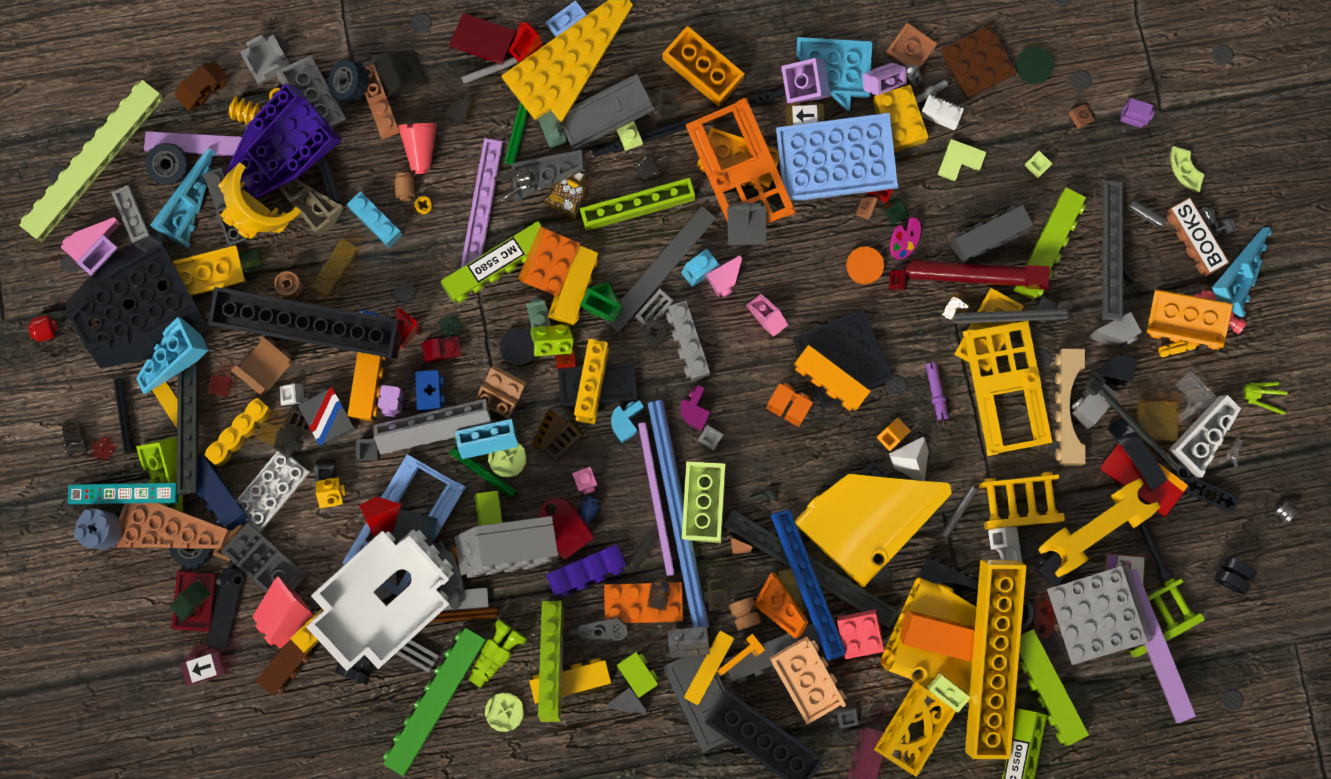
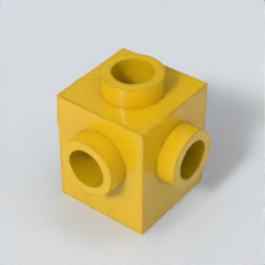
M339 477L316 481V496L319 507H334L343 504V496H346L344 484H340Z

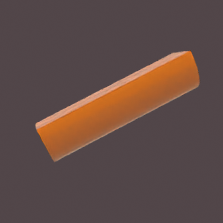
M906 610L901 627V642L906 646L972 662L975 627Z

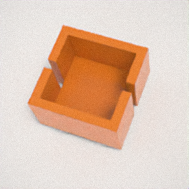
M779 383L766 409L781 417L790 400L793 401L784 419L800 427L813 402L804 393H800V395L794 393V388L786 383L781 385Z

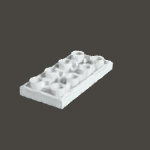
M280 448L237 499L250 517L246 521L259 532H262L311 472Z

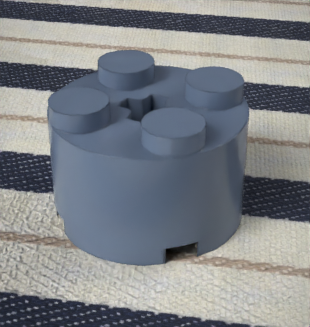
M98 509L84 510L76 523L74 537L85 547L102 551L107 550L110 547H114L121 538L122 527L119 524L120 520L115 514Z

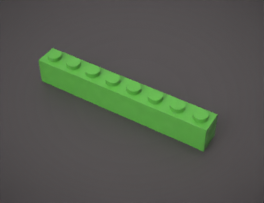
M467 628L464 630L460 629L456 635V644L454 647L450 646L445 654L447 659L444 664L440 663L434 672L436 674L435 679L427 683L424 689L426 693L423 698L419 697L415 703L414 708L416 710L413 715L409 714L404 722L406 727L403 732L399 731L393 740L395 742L392 750L388 749L383 756L385 760L383 765L401 776L407 774L487 641Z

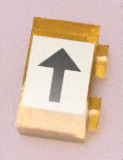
M796 102L785 106V126L824 121V106L818 102H809L807 105H800V103Z

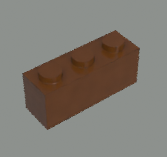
M289 640L255 682L272 696L281 695L288 687L286 683L290 679L294 680L300 673V666L303 663L306 665L311 660L313 649H310L305 654L292 640Z

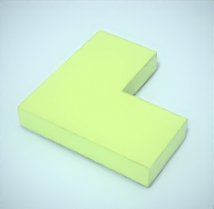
M951 139L937 175L956 181L961 165L979 171L986 152Z

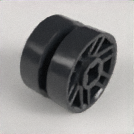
M1225 556L1220 565L1223 570L1218 569L1213 579L1236 593L1246 595L1251 586L1248 582L1254 581L1257 571L1239 560Z
M363 656L347 671L338 663L334 672L348 679L368 685L371 675L364 671H373L375 665L367 657Z

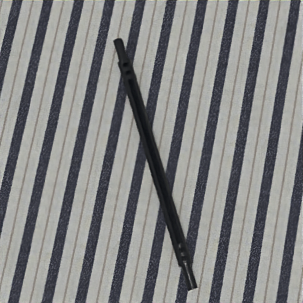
M784 88L774 92L768 91L747 99L750 108H754L786 96ZM732 104L639 133L642 143L686 130V124ZM733 112L728 113V114H726V115H724V116H721V117H719V118H717V119H720V118H724V117L733 115ZM621 140L610 142V145L592 150L594 157H598L610 152L622 151L624 147Z

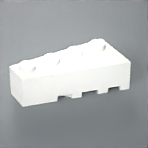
M1228 395L1219 396L1168 451L1182 465L1186 466L1194 477H1203L1208 464L1214 458L1213 455L1218 446L1223 442L1227 430L1232 426L1241 408Z

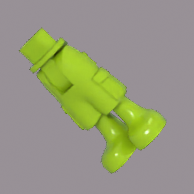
M499 618L495 622L496 633L493 639H487L481 649V654L471 670L473 673L468 678L480 688L485 681H489L501 666L506 664L512 656L510 649L516 644H524L527 641L523 634L513 629L504 645L500 647V642L512 627Z

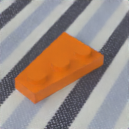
M771 573L755 601V606L794 638H800L808 624V620L776 573Z

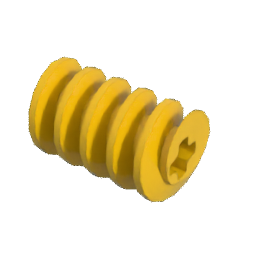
M235 96L230 104L228 114L232 120L238 119L241 123L245 121V124L248 125L261 111L259 109L260 104L257 103L252 107V101H249L246 105L245 98L238 102V96Z

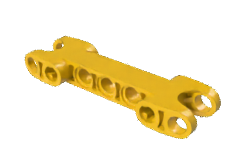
M1142 479L1127 484L1110 497L1116 505L1071 535L1065 527L1038 548L1041 554L1055 551L1060 555L1062 563L1055 572L1058 578L1089 560L1084 550L1128 521L1135 528L1161 507L1158 501L1146 505L1139 500L1137 493L1144 484Z

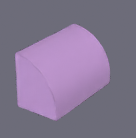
M102 235L77 264L89 275L93 276L118 248Z

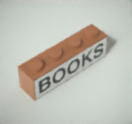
M1191 198L1175 205L1166 212L1169 223L1176 228L1178 238L1185 243L1186 251L1191 258H1194L1197 263L1196 268L1200 274L1206 277L1229 263Z

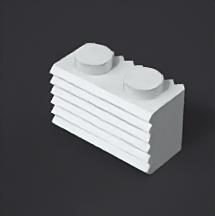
M929 95L921 112V117L955 130L964 109Z

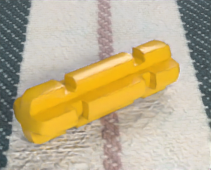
M1182 340L1181 342L1171 343L1169 346H1160L1159 354L1161 357H1166L1169 354L1174 355L1185 352L1186 349H1195L1196 346L1188 344L1189 341L1185 342Z

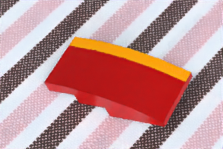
M1119 444L1100 467V471L1114 479L1122 487L1142 479L1140 472ZM1159 464L1168 481L1152 491L1144 482L1137 494L1139 500L1146 505L1158 501L1161 507L1157 512L1166 517L1187 490L1188 485Z

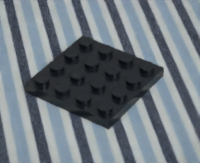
M863 309L792 338L799 356L809 345L867 389L893 379ZM811 383L822 409L841 401L837 397L833 399L827 395V390L824 387L818 388Z

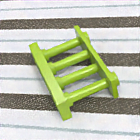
M1172 578L1164 582L1165 586L1148 595L1149 601L1154 600L1168 625L1166 626L1168 630L1162 632L1165 641L1205 620L1201 613L1194 614V612L1190 611L1178 590L1177 585L1183 583L1182 579L1175 580ZM1168 590L1171 591L1184 614V621L1179 624L1173 620L1160 597L1161 594ZM1144 644L1135 646L1134 649L1130 650L1133 658L1147 652Z

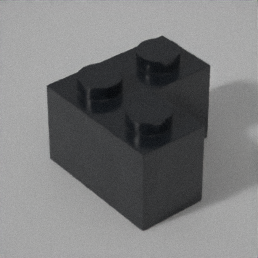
M1048 551L1049 555L1043 557L1038 562L1037 566L1039 568L1036 572L1052 587H1055L1067 574L1059 578L1056 576L1055 572L1061 566L1062 560L1057 552Z

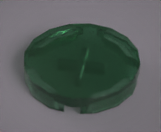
M1040 47L1025 49L1016 61L1018 76L1029 84L1045 82L1051 76L1054 69V61L1051 55Z

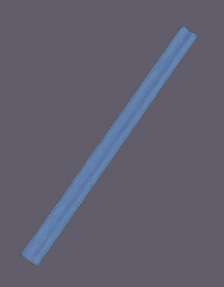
M652 401L648 403L692 624L693 627L707 626L708 628L710 626L693 543L691 540L682 539L684 499L664 401Z

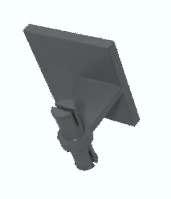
M745 201V203H734V207H727L728 245H766V206H761V203Z

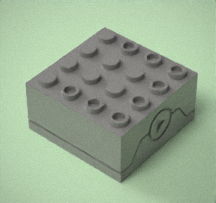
M552 516L476 526L455 536L460 575H467V578H472L484 573L486 575L497 574L503 570L505 573L513 572L517 569H522V567L523 570L533 569L546 564V562H551L553 557L558 556Z
M1129 564L1047 589L1072 665L1142 645L1154 639Z

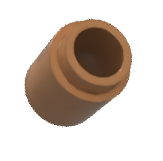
M398 173L394 179L396 198L403 202L410 201L415 196L414 179L411 177V173Z

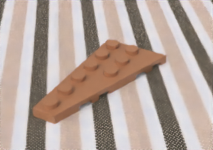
M160 503L124 504L119 516L122 535L119 542L112 548L224 549L231 530Z

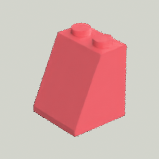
M277 577L252 617L257 622L255 627L262 634H266L264 639L271 646L275 644L281 649L314 614L300 596L282 579Z

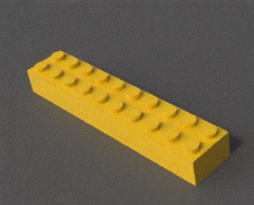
M980 560L965 752L972 759H1010L1026 577V565L1018 560Z

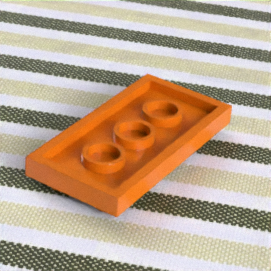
M682 582L604 585L605 619L619 617L624 623L683 622Z

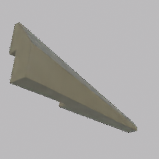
M298 179L279 188L294 208L297 207L301 210L300 215L318 237L335 225L344 209L341 204L315 191L312 187Z

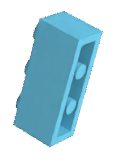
M361 191L347 204L349 209L389 249L403 236L401 231Z
M512 419L455 431L457 448L462 459L519 447Z

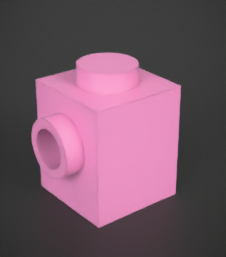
M591 467L572 473L579 493L586 495L594 492V488L598 487Z

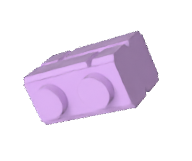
M889 63L863 73L864 91L872 92L875 95L886 93L907 83L906 68L895 63Z
M381 386V397H379L378 407L386 417L396 418V415L402 413L403 405L401 403L404 401L405 394L399 387Z

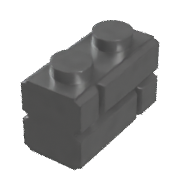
M707 626L668 630V646L671 658L710 654Z

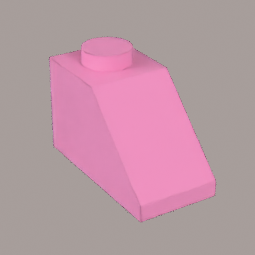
M741 256L734 258L707 274V279L718 297L721 295L725 297L733 292L742 261Z
M762 294L746 305L763 328L773 337L788 326L780 310Z

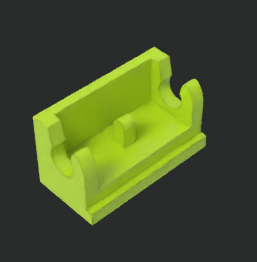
M498 491L477 493L474 497L479 526L502 523Z

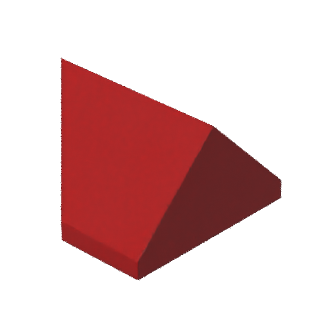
M519 22L513 44L508 50L520 63L542 47L540 34L529 22Z
M396 308V319L404 321L399 348L403 349L421 330V327L416 320L401 308Z
M375 497L359 505L374 537L381 531L384 533H392L394 531L401 503Z

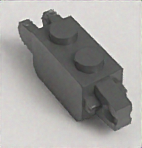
M440 541L433 544L440 552L438 557L442 561L446 559L453 566L451 571L454 574L448 578L449 580L444 585L442 584L436 590L438 592L442 590L449 597L447 600L451 608L458 609L461 606L459 593L463 592L465 585L454 554L447 552L443 542Z

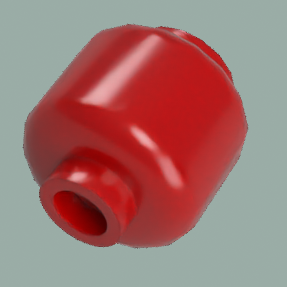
M49 315L32 318L30 324H28L31 339L35 338L37 342L53 339L55 331H58L56 320H52Z

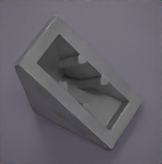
M630 687L607 704L608 709L646 714L645 707Z

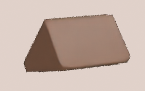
M1086 104L1069 112L1077 129L1095 121Z
M862 198L856 214L870 219L877 198Z
M731 538L732 554L749 553L752 551V546Z

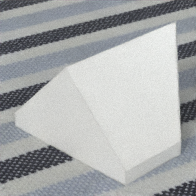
M924 437L889 454L893 467L896 470L917 481H925L929 451Z

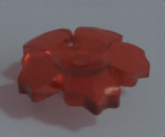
M106 437L101 438L99 441L94 440L91 443L92 449H94L91 454L94 458L99 459L101 457L103 461L108 460L111 456L110 453L114 452L115 447L112 443H109V439Z

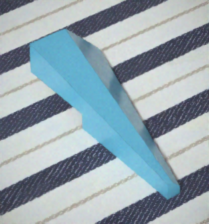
M206 149L150 224L160 234L186 248L190 246L189 239L191 232L195 228V217L199 213L206 189L203 174L211 171V168H209L212 156H215V152L212 149Z
M1263 227L1212 287L1217 301L1233 303L1232 312L1240 317H1244L1246 314L1244 306L1246 302L1250 301L1249 290L1251 286H1255L1262 264L1260 256L1262 251L1267 249L1265 244L1267 236L1272 233L1270 227Z

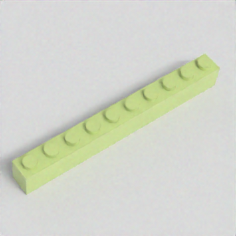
M143 80L137 83L132 88V93L120 102V107L108 116L104 126L96 130L93 139L85 143L82 152L73 157L70 162L71 165L59 174L58 180L47 188L43 198L35 202L32 211L23 216L19 226L42 243L164 98L160 93Z

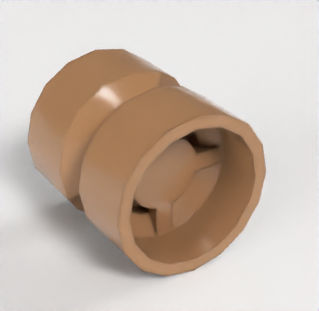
M289 271L281 272L277 275L274 282L277 292L286 300L298 299L303 293V284L300 279Z
M753 597L729 605L732 615L736 616L734 622L738 631L761 623L758 612H754L756 606Z

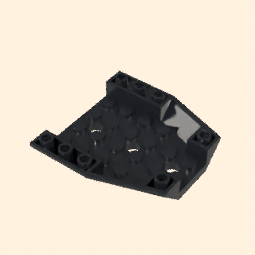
M158 231L111 256L65 302L72 324L85 348L100 369L151 359L155 352L154 347L156 344H160L164 337V330L177 317H181L201 335L211 330L206 318L198 309L166 250L167 247ZM163 281L168 282L167 290L160 291L159 284ZM133 300L134 307L130 310L125 309L126 301ZM97 318L100 320V325L93 329L91 321Z

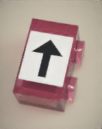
M215 649L204 651L203 656L197 658L196 655L184 658L185 662L179 663L186 686L195 685L227 674L221 651L215 652Z

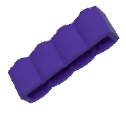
M618 544L550 572L546 574L554 596H559L561 599L570 595V590L577 588L580 591L589 587L588 583L595 580L598 583L607 579L606 575L610 573L617 575L624 572L623 568L626 567V563Z

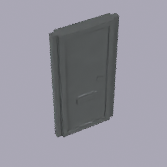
M635 74L574 105L561 125L573 151H576L655 111L638 74Z
M706 655L682 657L663 666V669L702 752H705L728 741V739L704 723L726 690L716 672L699 705L684 698Z

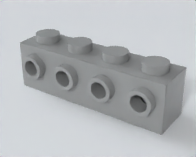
M687 301L668 306L666 317L668 323L673 325L674 330L671 332L674 341L679 343L680 348L677 350L680 359L685 361L686 366L683 368L686 377H690L691 382L710 376Z

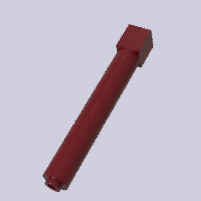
M911 260V263L907 264L906 275H910V279L1012 285L1025 286V289L1048 290L1050 266L1027 265L1026 267Z

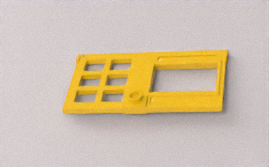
M1028 321L963 331L987 456L1052 443ZM1021 330L1024 347L1013 349L1009 332ZM1003 333L1006 350L995 352L991 335ZM974 338H986L988 353L976 354ZM1025 352L1028 364L1027 369L1016 370L1014 353ZM1007 355L1010 372L999 373L996 357ZM990 358L993 375L981 377L978 360ZM1024 390L1033 441L1003 446L993 395Z

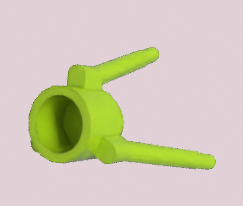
M1250 382V384L1245 385L1244 399H1248V403L1259 405L1283 415L1286 414L1283 410L1257 400L1261 399L1262 393L1287 395V391L1261 388L1277 386L1279 382Z

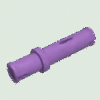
M932 362L933 369H931L930 363L925 364L937 421L942 420L941 414H943L944 420L948 419L949 416L945 403L946 397H944L937 362Z

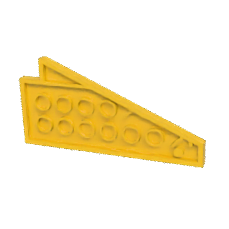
M630 0L606 1L501 76L535 121L551 110L560 123L564 122L632 10L633 4Z

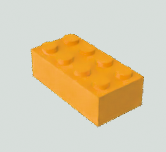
M688 26L663 52V61L718 107L725 102L744 80V73Z

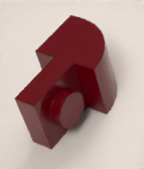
M459 337L437 338L421 343L424 364L461 357Z

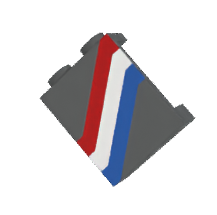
M328 387L321 389L318 392L319 395L313 398L309 396L301 401L302 404L298 405L321 448L356 430L340 403L336 391L332 387L330 389Z

